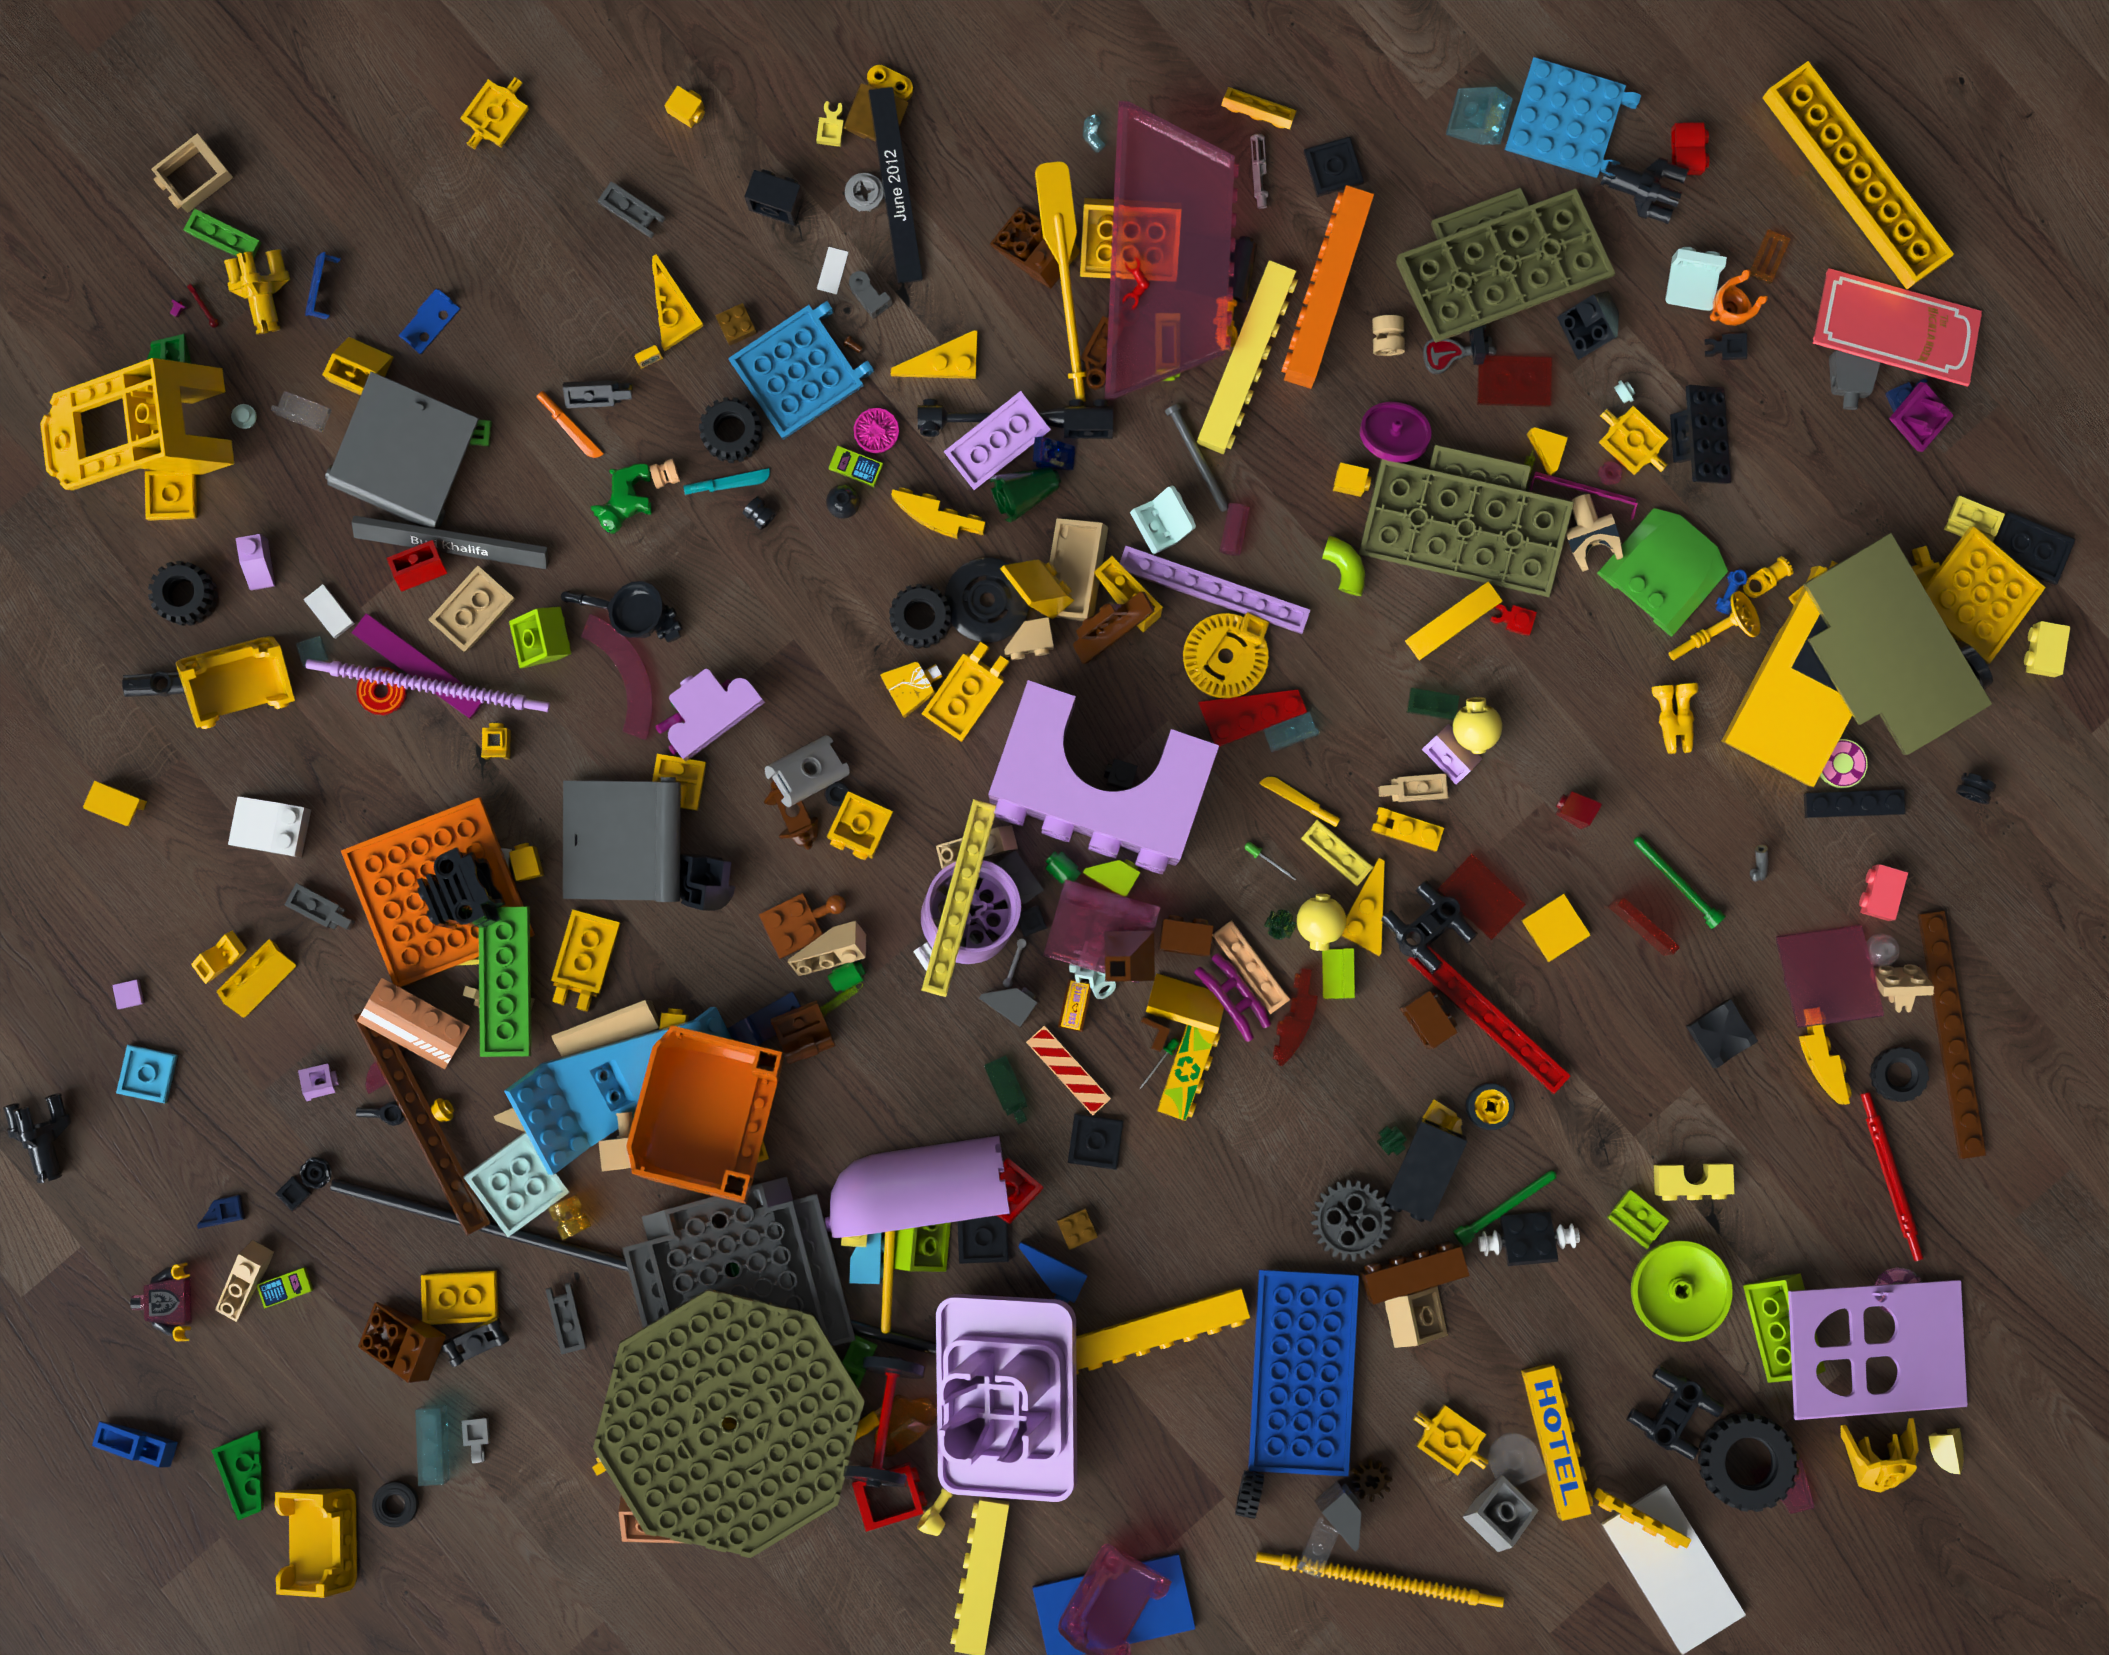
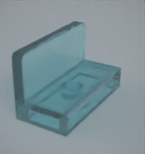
M1310 712L1263 729L1271 753L1316 737L1320 733L1315 728Z

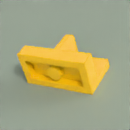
M94 781L83 808L122 825L130 826L136 810H144L147 801L104 783Z

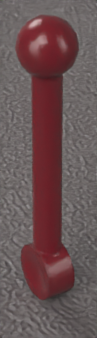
M192 284L187 285V288L209 319V325L212 328H216L219 325L218 320L213 318Z

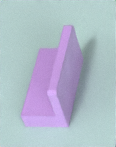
M1449 724L1422 749L1455 784L1461 781L1482 760L1479 754H1473L1471 750L1465 749L1457 742L1453 728Z

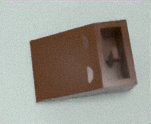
M1019 207L990 245L1033 279L1051 289L1060 278L1059 264L1043 238L1041 219ZM1075 243L1068 263L1069 266L1081 252Z
M375 1302L358 1347L407 1383L429 1381L446 1335L428 1323Z

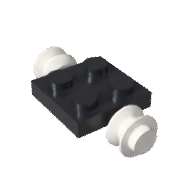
M1551 1212L1501 1216L1500 1222L1503 1236H1500L1494 1230L1492 1236H1487L1485 1231H1483L1482 1236L1478 1237L1480 1252L1484 1251L1485 1256H1488L1489 1251L1493 1250L1496 1255H1499L1502 1247H1505L1508 1266L1557 1262L1559 1258L1556 1242L1561 1249H1564L1566 1244H1571L1575 1248L1576 1243L1580 1242L1579 1230L1574 1228L1572 1223L1569 1229H1564L1559 1224L1556 1232H1554Z

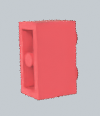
M1880 864L1873 866L1872 869L1870 868L1866 875L1867 889L1866 892L1862 893L1859 901V906H1861L1860 913L1886 921L1896 920L1908 872Z

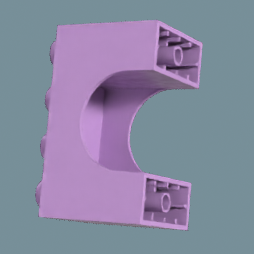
M1028 680L988 794L990 803L996 805L995 817L1018 826H1023L1026 815L1044 821L1041 828L1042 834L1065 842H1070L1073 831L1092 837L1088 849L1112 858L1117 857L1120 847L1138 853L1136 866L1158 874H1163L1167 864L1176 866L1181 859L1219 745L1171 729L1159 764L1147 780L1125 791L1109 792L1096 789L1083 782L1073 772L1064 753L1063 741L1074 711L1076 696Z

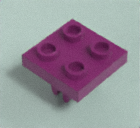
M1920 382L1889 419L1916 451L1923 452L1954 415L1926 383Z

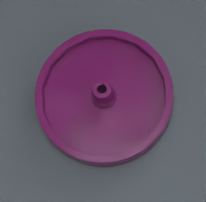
M1383 402L1374 405L1364 414L1360 426V437L1365 447L1377 457L1391 462H1408L1419 458L1427 450L1431 439V426L1426 417L1414 407L1399 402Z

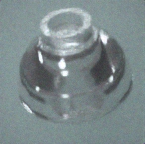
M1887 934L1873 935L1865 945V956L1875 967L1893 965L1900 954L1898 942Z

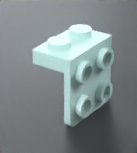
M1691 247L1678 249L1672 256L1665 301L1672 305L1706 311L1712 310L1719 274L1726 265L1727 257L1720 256V253L1714 251L1696 252V249Z
M1173 485L1167 487L1154 500L1134 508L1130 512L1153 555L1176 545L1196 527L1193 516L1182 501L1181 494Z

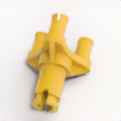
M281 249L265 252L271 272L267 276H260L256 272L252 251L236 254L238 258L224 260L229 278L227 283L229 292L248 299L254 326L257 327L256 335L280 330V326L277 325L278 317L272 294L276 293L290 280L289 272L285 271Z

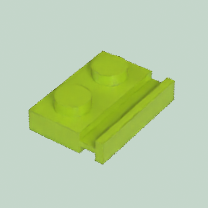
M1628 1189L1613 1208V1211L1607 1216L1609 1220L1645 1249L1649 1248L1652 1241L1657 1238L1669 1222L1668 1219L1630 1189Z

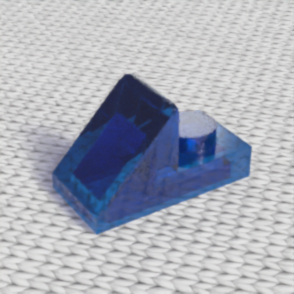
M1042 436L1035 437L1033 462H1036V467L1074 470L1075 446Z

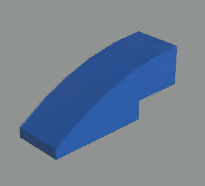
M99 1421L92 1446L132 1461L139 1460L161 1468L171 1467L178 1442L133 1428Z

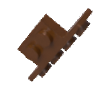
M1144 591L1137 593L1125 604L1107 603L1100 608L1098 614L1082 622L1083 625L1076 630L1079 639L1073 643V647L1083 664L1089 663L1154 613L1155 610Z

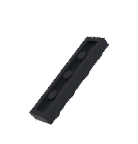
M1904 790L1805 793V818L1904 815Z

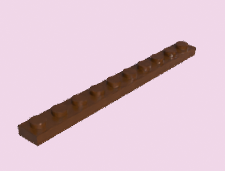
M1945 911L1918 915L1928 979L1934 985V993L1931 995L1958 1157L1959 1159L1986 1156Z
M362 1012L355 1014L353 1020L466 1236L490 1225V1221L475 1192L464 1179L465 1173L396 1042L357 1022Z

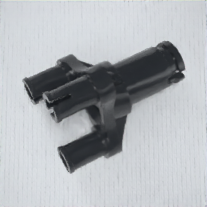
M1661 157L1644 169L1643 172L1619 164L1613 165L1612 162L1608 161L1605 172L1616 176L1610 177L1603 174L1600 185L1604 186L1605 184L1609 188L1634 196L1633 200L1635 201L1639 217L1645 219L1649 217L1668 224L1673 209L1654 204L1653 202L1657 200L1677 207L1679 200L1670 198V196L1680 199L1682 192L1661 186L1662 183H1659L1660 178L1666 177L1683 184L1689 168L1669 163L1667 159Z
M61 1093L45 1097L51 1118L49 1121L33 1124L29 1106L22 1109L19 1107V1103H13L3 1107L9 1126L7 1129L8 1136L21 1142L24 1149H28L34 1174L38 1177L36 1178L37 1183H44L47 1178L48 1181H52L62 1176V1172L59 1171L60 1165L53 1141L71 1123L69 1114H66Z

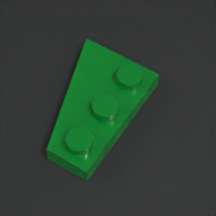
M258 1430L211 1450L237 1520L264 1510L261 1431Z

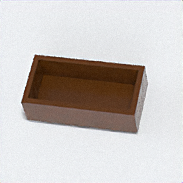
M1445 1241L1436 1244V1249L1430 1251L1426 1250V1248L1412 1251L1413 1256L1405 1258L1402 1255L1388 1258L1389 1263L1383 1265L1378 1262L1365 1265V1270L1359 1272L1368 1301L1374 1305L1470 1276L1461 1246Z

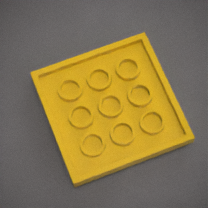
M1972 526L1967 529L1924 589L1952 637L1957 641L1969 644L1979 653L1986 664H1990L2046 587L1977 528Z

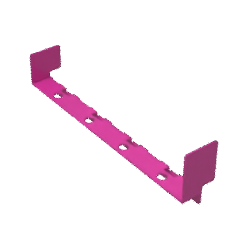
M1535 472L1531 481L1529 491L1532 490L1534 479L1536 478L1591 494L1597 493L1601 497L1634 505L1630 521L1634 518L1637 507L1636 499L1539 472Z

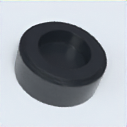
M835 782L827 787L825 791L826 800L834 807H841L849 789L845 784Z

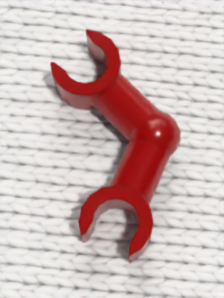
M1134 257L1137 263V267L1134 269L1129 268L1125 262V269L1133 274L1138 283L1134 290L1123 298V304L1128 298L1135 299L1132 310L1137 308L1138 299L1150 285L1149 280L1146 279L1140 268L1141 263L1137 257Z

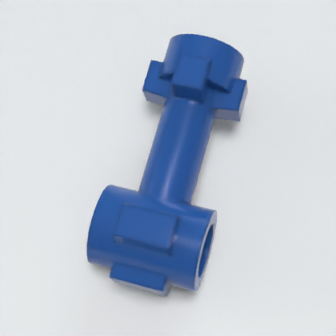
M1740 568L1728 574L1729 586L1723 599L1718 598L1715 603L1717 604L1715 609L1723 614L1729 615L1730 611H1732L1731 595L1738 590L1740 585H1745L1748 580L1745 571Z

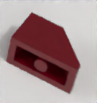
M1572 791L1560 797L1556 804V807L1559 808L1556 815L1579 829H1583L1591 825L1602 804Z

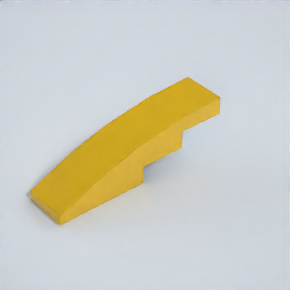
M1488 581L1413 634L1405 642L1420 661L1503 600Z

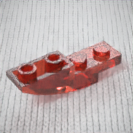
M1302 968L1299 973L1294 975L1293 988H1297L1296 998H1291L1289 1012H1293V1017L1283 1016L1282 1021L1278 1020L1276 1035H1280L1279 1045H1275L1273 1050V1060H1277L1276 1065L1283 1066L1293 1056L1306 1036L1312 1022L1318 996L1308 994L1312 970Z

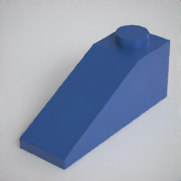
M1020 1241L1019 1249L1049 1289L1056 1294L1054 1298L1067 1304L1069 1301L1075 1303L1087 1278V1274Z

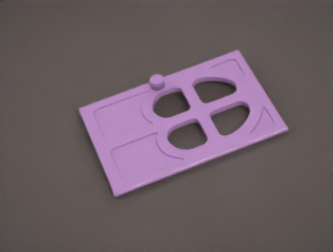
M1961 1280L1788 1291L1795 1420L1967 1407ZM1883 1306L1891 1313L1895 1321V1332L1889 1341L1872 1344L1865 1342L1863 1314L1866 1308ZM1845 1308L1849 1313L1850 1342L1844 1346L1819 1347L1815 1342L1817 1327L1829 1314ZM1880 1356L1891 1357L1897 1365V1377L1894 1385L1885 1393H1869L1866 1379L1867 1359ZM1849 1359L1852 1369V1392L1847 1396H1840L1824 1387L1816 1374L1819 1362Z

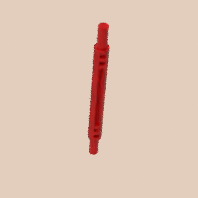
M1870 1092L1862 1093L1860 1096L1868 1117L1866 1122L1903 1237L1907 1238L1913 1260H1922L1924 1257L1916 1236L1918 1231L1881 1116L1877 1115Z

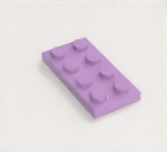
M1019 391L944 450V453L972 489L975 490L1051 429L1022 391Z

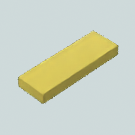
M1318 820L1314 822L1301 838L1356 886L1373 869V866Z

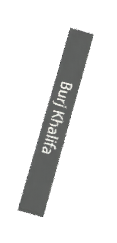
M353 516L352 519L354 538L407 547H415L433 540L438 551L443 553L547 569L548 552L547 547L360 516Z

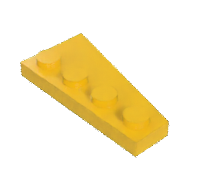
M1597 1488L1594 1497L1599 1500L1598 1506L1609 1512L1615 1510L1621 1513L1620 1518L1631 1524H1634L1635 1521L1643 1525L1642 1530L1655 1537L1657 1533L1666 1537L1664 1542L1677 1549L1679 1545L1686 1549L1688 1548L1691 1539L1606 1491Z

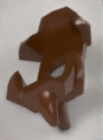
M773 780L771 782V792L764 800V804H777L787 829L779 835V838H790L797 846L810 850L813 842L817 839L818 818L813 817L811 821L803 801L796 803L800 808L799 814L795 817L788 816L786 813L787 806L781 801L784 796Z

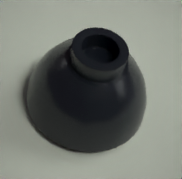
M837 485L829 491L826 498V506L833 516L841 519L849 518L858 511L860 497L851 486Z

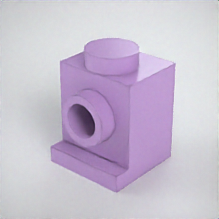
M328 1064L298 1070L302 1093L306 1101H311V1098L335 1093L334 1086L339 1085L336 1071H331ZM320 1081L325 1082L324 1084L317 1085Z

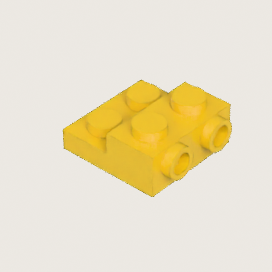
M848 791L827 835V838L831 840L830 845L840 850H844L845 847L854 850L853 855L862 860H866L867 857L873 859L893 811Z

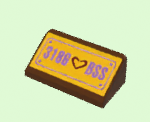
M1068 979L1058 1027L1078 1032L1083 1031L1092 989L1090 983L1082 981L1076 983V980Z

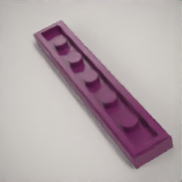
M368 614L364 615L352 631L353 635L411 677L416 675L417 679L424 677V680L430 678L432 682L437 679L438 683L443 680L445 684L451 682L452 685L458 683L460 687L463 684ZM439 692L435 693L469 719H472L483 704L479 699L475 702L473 698L468 701L466 697L460 699L459 696L453 698L452 694L447 697L445 693L439 695Z

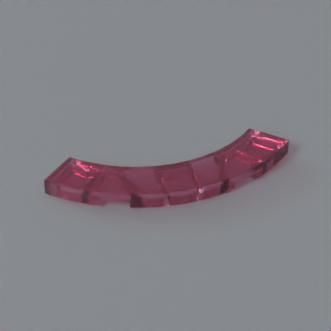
M590 614L581 637L606 652L617 666L625 684L627 715L622 731L647 740L652 721L653 702L652 688L645 665L632 644L623 635L619 634L610 624Z

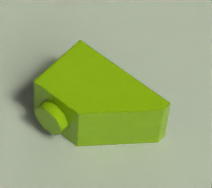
M1125 859L1124 862L1117 860L1085 868L1083 874L1125 899L1140 872L1137 871L1138 866Z

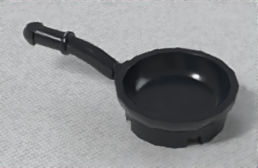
M644 581L631 582L622 586L610 602L586 596L584 593H570V591H565L560 596L561 600L566 603L572 602L607 609L612 627L619 634L628 638H647L651 636L650 633H653L655 630L658 631L666 618V607L660 593L653 585Z

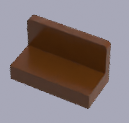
M1141 1017L1140 1023L1157 1030L1150 1048L1161 1052L1170 1029Z

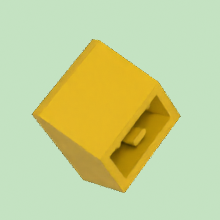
M348 337L332 353L322 375L329 382L361 395L370 371L385 377L394 357Z

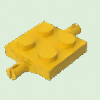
M514 77L507 88L498 86L488 79L460 119L474 130V134L467 142V145L474 150L483 138L492 141L502 148L528 112V106L515 96V93L523 84L519 79Z
M1634 406L1619 418H1616L1608 409L1600 415L1610 427L1607 434L1598 443L1633 475L1650 462L1660 472L1668 465L1657 454L1669 438Z
M1443 1405L1437 1415L1431 1419L1420 1411L1416 1413L1424 1421L1417 1416H1414L1413 1420L1425 1427L1422 1437L1416 1444L1419 1449L1457 1476L1464 1466L1471 1461L1482 1469L1486 1467L1478 1460L1485 1464H1488L1489 1460L1477 1453L1479 1444L1486 1436L1484 1432L1446 1405Z

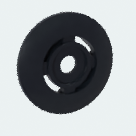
M978 558L969 561L957 569L948 582L945 597L951 610V624L968 639L982 643L1004 640L1014 634L1027 617L1029 605L1001 571L1000 568L1002 566L1009 565V563L1003 560ZM986 576V580L974 584L970 591L965 590L971 582L979 577ZM991 593L994 596L995 602L991 607L981 605L980 597L982 594ZM1004 609L1008 610V613L999 621L988 623L989 619L998 617Z

